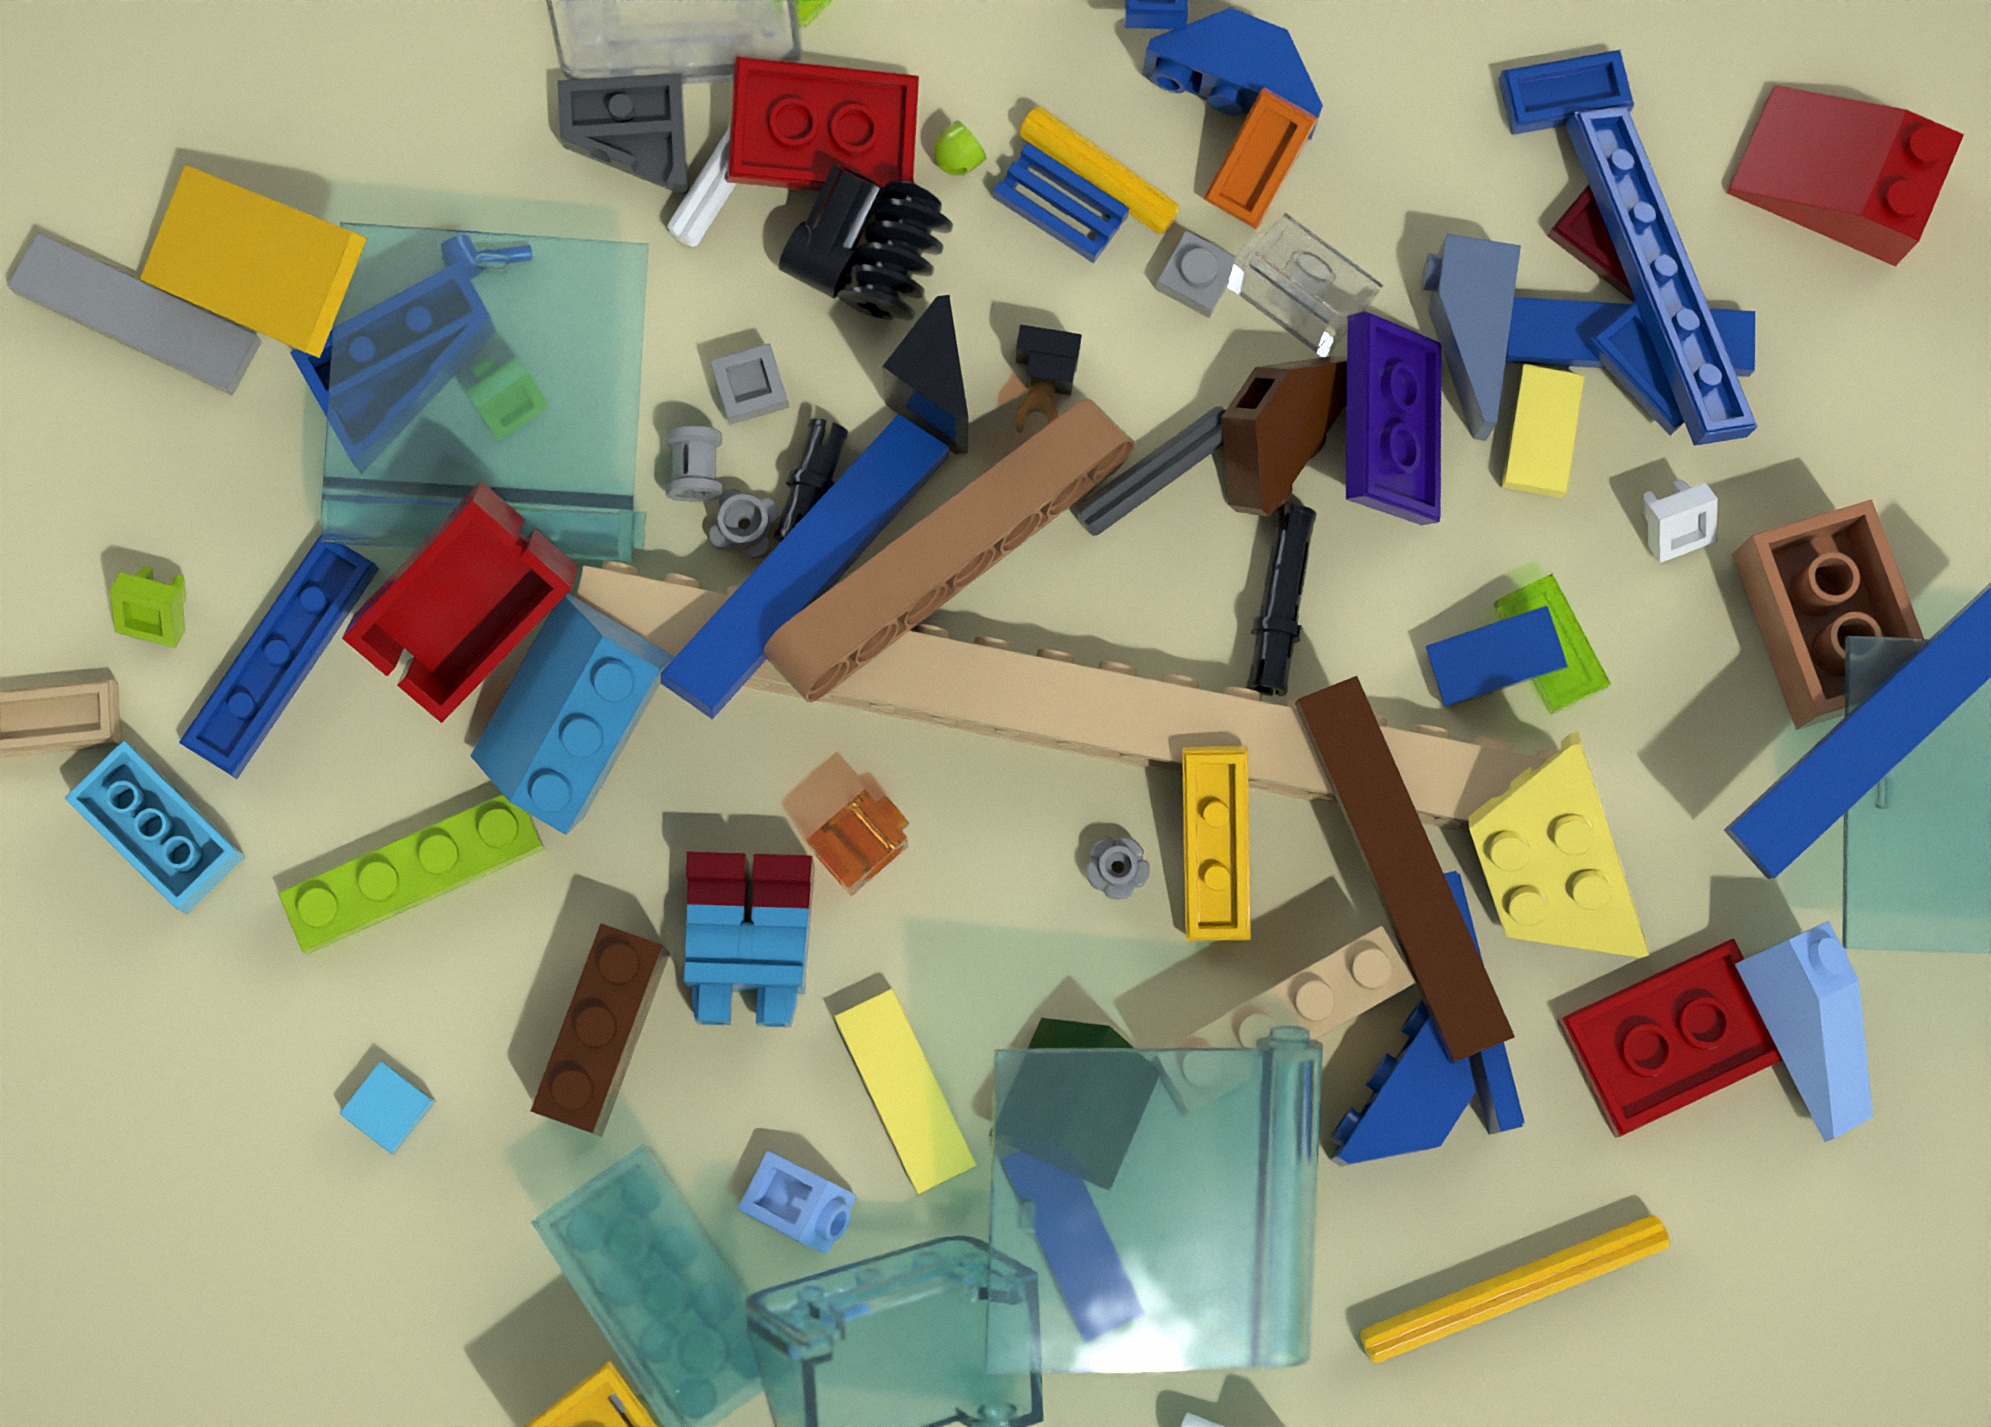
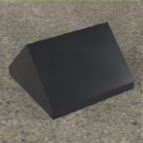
M950 295L936 296L882 366L885 404L949 446V450L954 454L968 453V410Z

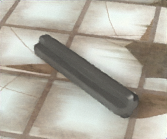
M1221 406L1214 407L1080 503L1076 509V515L1084 529L1092 536L1099 535L1223 446L1221 417L1226 410Z

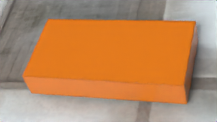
M1266 87L1261 89L1203 199L1257 229L1261 225L1319 118Z

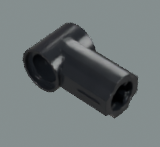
M834 163L807 221H802L790 236L779 261V270L833 299L837 298L838 292L847 284L846 273L848 269L857 264L855 260L856 247L884 191V187L855 170Z

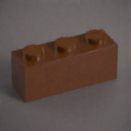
M600 923L530 1110L531 1112L600 1137L603 1136L670 955L662 944Z

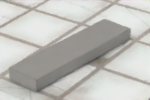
M39 233L34 237L7 285L13 293L232 396L262 343L257 335Z

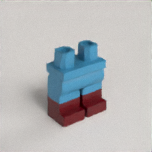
M687 851L686 878L688 884L684 983L689 990H692L691 999L696 1023L700 1025H731L733 992L757 993V1026L792 1027L798 994H805L806 969L815 874L813 857L809 855L753 854L751 921H747L750 864L746 854Z

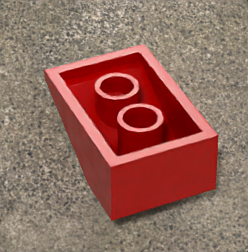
M1775 85L1769 94L1727 194L1896 267L1920 241L1964 134L1906 109Z

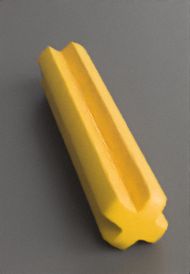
M1036 106L1024 118L1020 126V135L1023 139L1127 206L1130 215L1155 233H1164L1174 222L1179 211L1177 202L1043 107Z

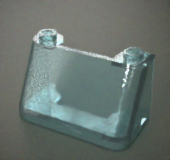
M961 1235L932 1239L769 1287L753 1293L746 1300L747 1331L774 1427H943L957 1421L967 1427H1028L1044 1421L1037 1271L980 1239Z

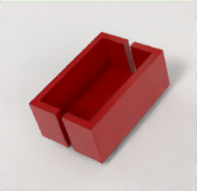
M482 481L475 486L353 615L342 637L346 643L386 677L396 668L404 648L413 656L407 661L397 686L440 723L445 721L573 588L578 566L537 529L534 528L527 537L523 535L521 530L525 519Z

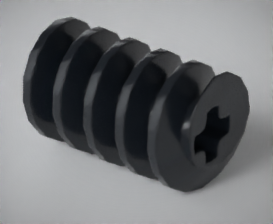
M890 181L884 187L886 199L880 201L875 208V218L877 221H873L865 230V239L868 243L862 244L856 251L855 260L858 265L852 266L846 273V283L849 287L841 289L838 292V298L848 306L868 316L884 320L897 318L909 321L913 320L915 310L902 301L903 297L919 299L923 298L925 293L924 288L912 279L913 274L929 277L934 272V266L921 257L922 253L942 254L943 244L932 236L931 233L932 231L944 234L950 233L953 229V223L940 213L942 203L931 192L914 183Z

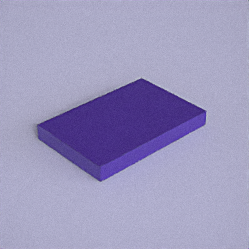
M1366 311L1349 315L1347 327L1346 500L1422 526L1439 523L1441 518V343Z

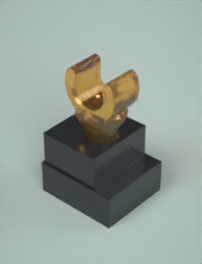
M1020 324L1016 346V363L1028 364L1025 388L1029 389L1027 399L1018 406L1015 413V429L1018 433L1023 432L1025 418L1031 412L1039 411L1043 413L1048 419V424L1058 417V411L1052 403L1054 393L1071 395L1074 374L1077 372L1082 334Z

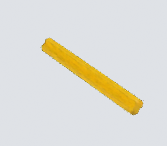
M1647 1216L1365 1327L1359 1332L1361 1344L1368 1359L1371 1362L1380 1363L1663 1251L1670 1246L1668 1232L1659 1216Z

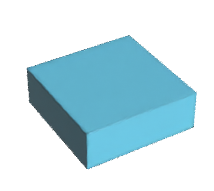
M380 1061L339 1114L389 1153L395 1154L436 1101L385 1062Z

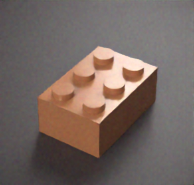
M1872 499L1752 535L1732 553L1796 730L1848 715L1926 643Z

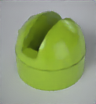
M958 120L942 131L935 140L934 156L941 170L949 175L963 176L987 160V156L977 139Z

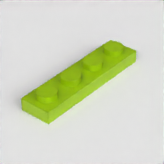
M501 794L279 892L278 895L301 951L310 954L545 850V847L531 815L509 802Z

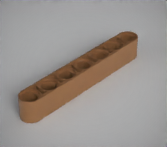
M1087 398L1079 401L783 624L766 643L763 650L764 657L807 702L819 700L1111 476L1131 454L1134 448V440L1093 400Z

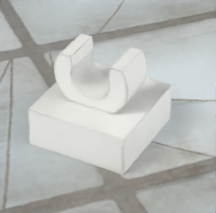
M1677 480L1673 482V495L1657 500L1651 491L1644 493V517L1648 522V547L1659 563L1717 542L1718 498L1706 482L1691 488L1683 480Z

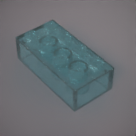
M645 1144L640 1145L530 1221L664 1427H713L797 1368L651 1147Z

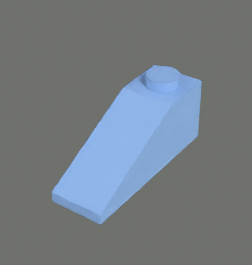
M1824 922L1736 963L1735 966L1824 1142L1835 1139L1871 1119L1873 1112L1859 979L1830 922Z

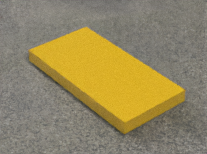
M184 165L139 280L320 358L367 238Z

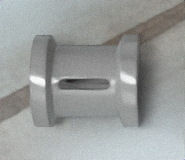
M684 426L668 430L665 436L667 446L672 448V481L666 484V496L673 500L688 502L711 501L722 496L723 485L716 481V448L722 444V433L714 428L704 426Z

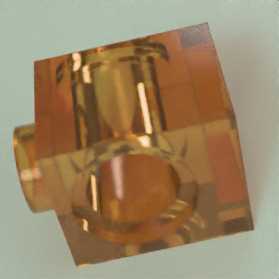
M863 790L806 839V842L813 855L851 897L909 847L908 837L902 832L909 825V822L885 795L876 802L866 790Z

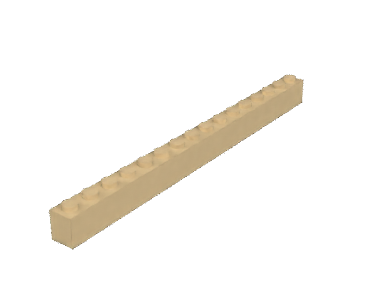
M604 561L601 569L583 566L576 598L676 657L739 587L728 586L724 594L701 589L702 583L688 576L665 574L664 580L659 581L640 577V570L633 566L619 562ZM917 624L912 628V631H908L819 700H816L818 702L1183 775L1182 747L1247 746L1249 789L1339 807L1295 705L1297 699L1287 700L1286 706L1261 702L1262 694L1247 688L1225 687L1222 694L1198 689L1199 681L1182 675L1164 674L1161 681L1137 677V669L1122 663L1104 661L1099 663V668L1097 669L1074 664L1075 657L1062 651L1038 649L1036 656L1011 651L1012 644L1001 639L978 636L975 637L973 644L949 639L950 632L946 629L928 624ZM768 660L743 685L753 689L803 698ZM1375 715L1421 823L1470 833L1469 816L1489 799L1503 795L1508 790L1510 782L1528 767L1536 770L1558 752L1554 750L1537 751V757L1512 752L1513 744L1488 737L1475 738L1474 744L1449 739L1450 732L1440 727L1413 725L1411 731L1386 727L1387 719Z

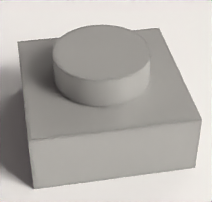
M1186 230L1160 275L1155 290L1210 318L1239 266L1240 258Z
M770 343L710 360L729 425L789 408Z

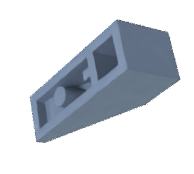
M1447 234L1438 254L1428 253L1422 278V290L1431 291L1429 315L1438 341L1441 343V349L1473 439L1486 441L1497 424L1521 245Z

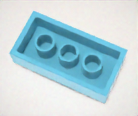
M124 740L65 797L177 910L188 914L245 857L135 747Z

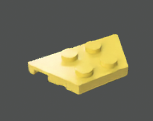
M1580 732L1571 733L1560 741L1561 749L1536 770L1528 767L1510 782L1508 790L1503 795L1489 799L1469 816V831L1506 938L1637 958L1649 956L1647 940Z

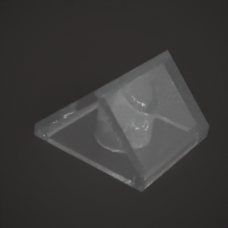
M1287 213L1241 248L1235 258L1228 284L1231 290L1321 357L1329 356L1347 333L1348 316L1364 312L1384 286Z

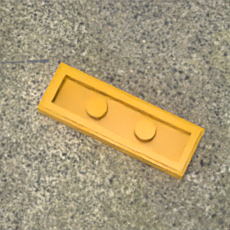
M1182 747L1186 941L1251 940L1248 747Z

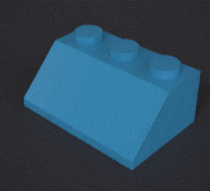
M567 593L551 610L470 756L509 802L567 835L584 819L661 683L660 673L675 656Z

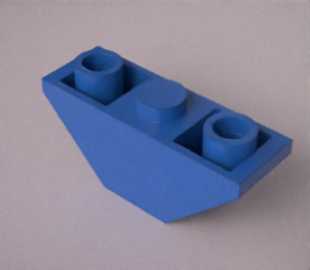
M1228 8L1187 24L1186 30L1174 29L1151 38L1147 46L1142 74L1150 77L1158 87L1168 92L1183 93L1186 91L1207 99L1213 108L1228 115H1240L1243 113L1248 115L1261 89L1266 87L1318 118L1320 116L1323 104L1289 31L1285 28L1233 8ZM1318 121L1308 137L1310 140L1313 137Z
M1423 999L1412 1010L1400 1030L1409 1038L1397 1057L1394 1058L1386 1053L1367 1079L1365 1085L1374 1092L1361 1112L1350 1107L1330 1137V1140L1338 1145L1330 1160L1340 1167L1441 1147L1476 1093L1469 1057L1452 1064L1450 1063Z

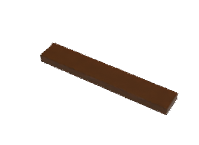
M1358 676L1297 699L1295 705L1450 1063L1452 1064L1515 1038Z

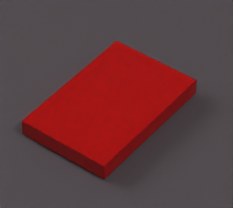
M736 56L733 71L727 182L820 192L833 164L838 163L875 180L876 183L883 187L890 181L913 183L919 76ZM884 191L880 198H886L884 195Z
M1734 938L1557 1020L1615 1138L1634 1131L1783 1060L1735 966L1736 963L1744 960V957Z

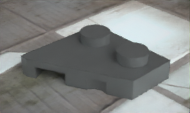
M681 73L558 80L560 139L564 148L678 194L688 193L684 95Z

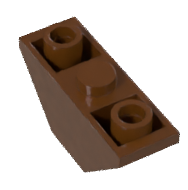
M1326 356L1254 368L1221 417L1228 505L1236 512L1271 517L1273 512L1288 500L1292 493V484L1308 460L1316 456L1323 448L1327 432L1341 411L1347 408V357Z

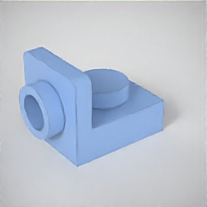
M767 1150L737 1210L802 1244L826 1254L831 1249L834 1241L838 1240L845 1232L851 1217L850 1209L856 1195Z

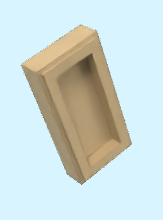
M112 679L0 690V758L118 746L121 743L118 683Z

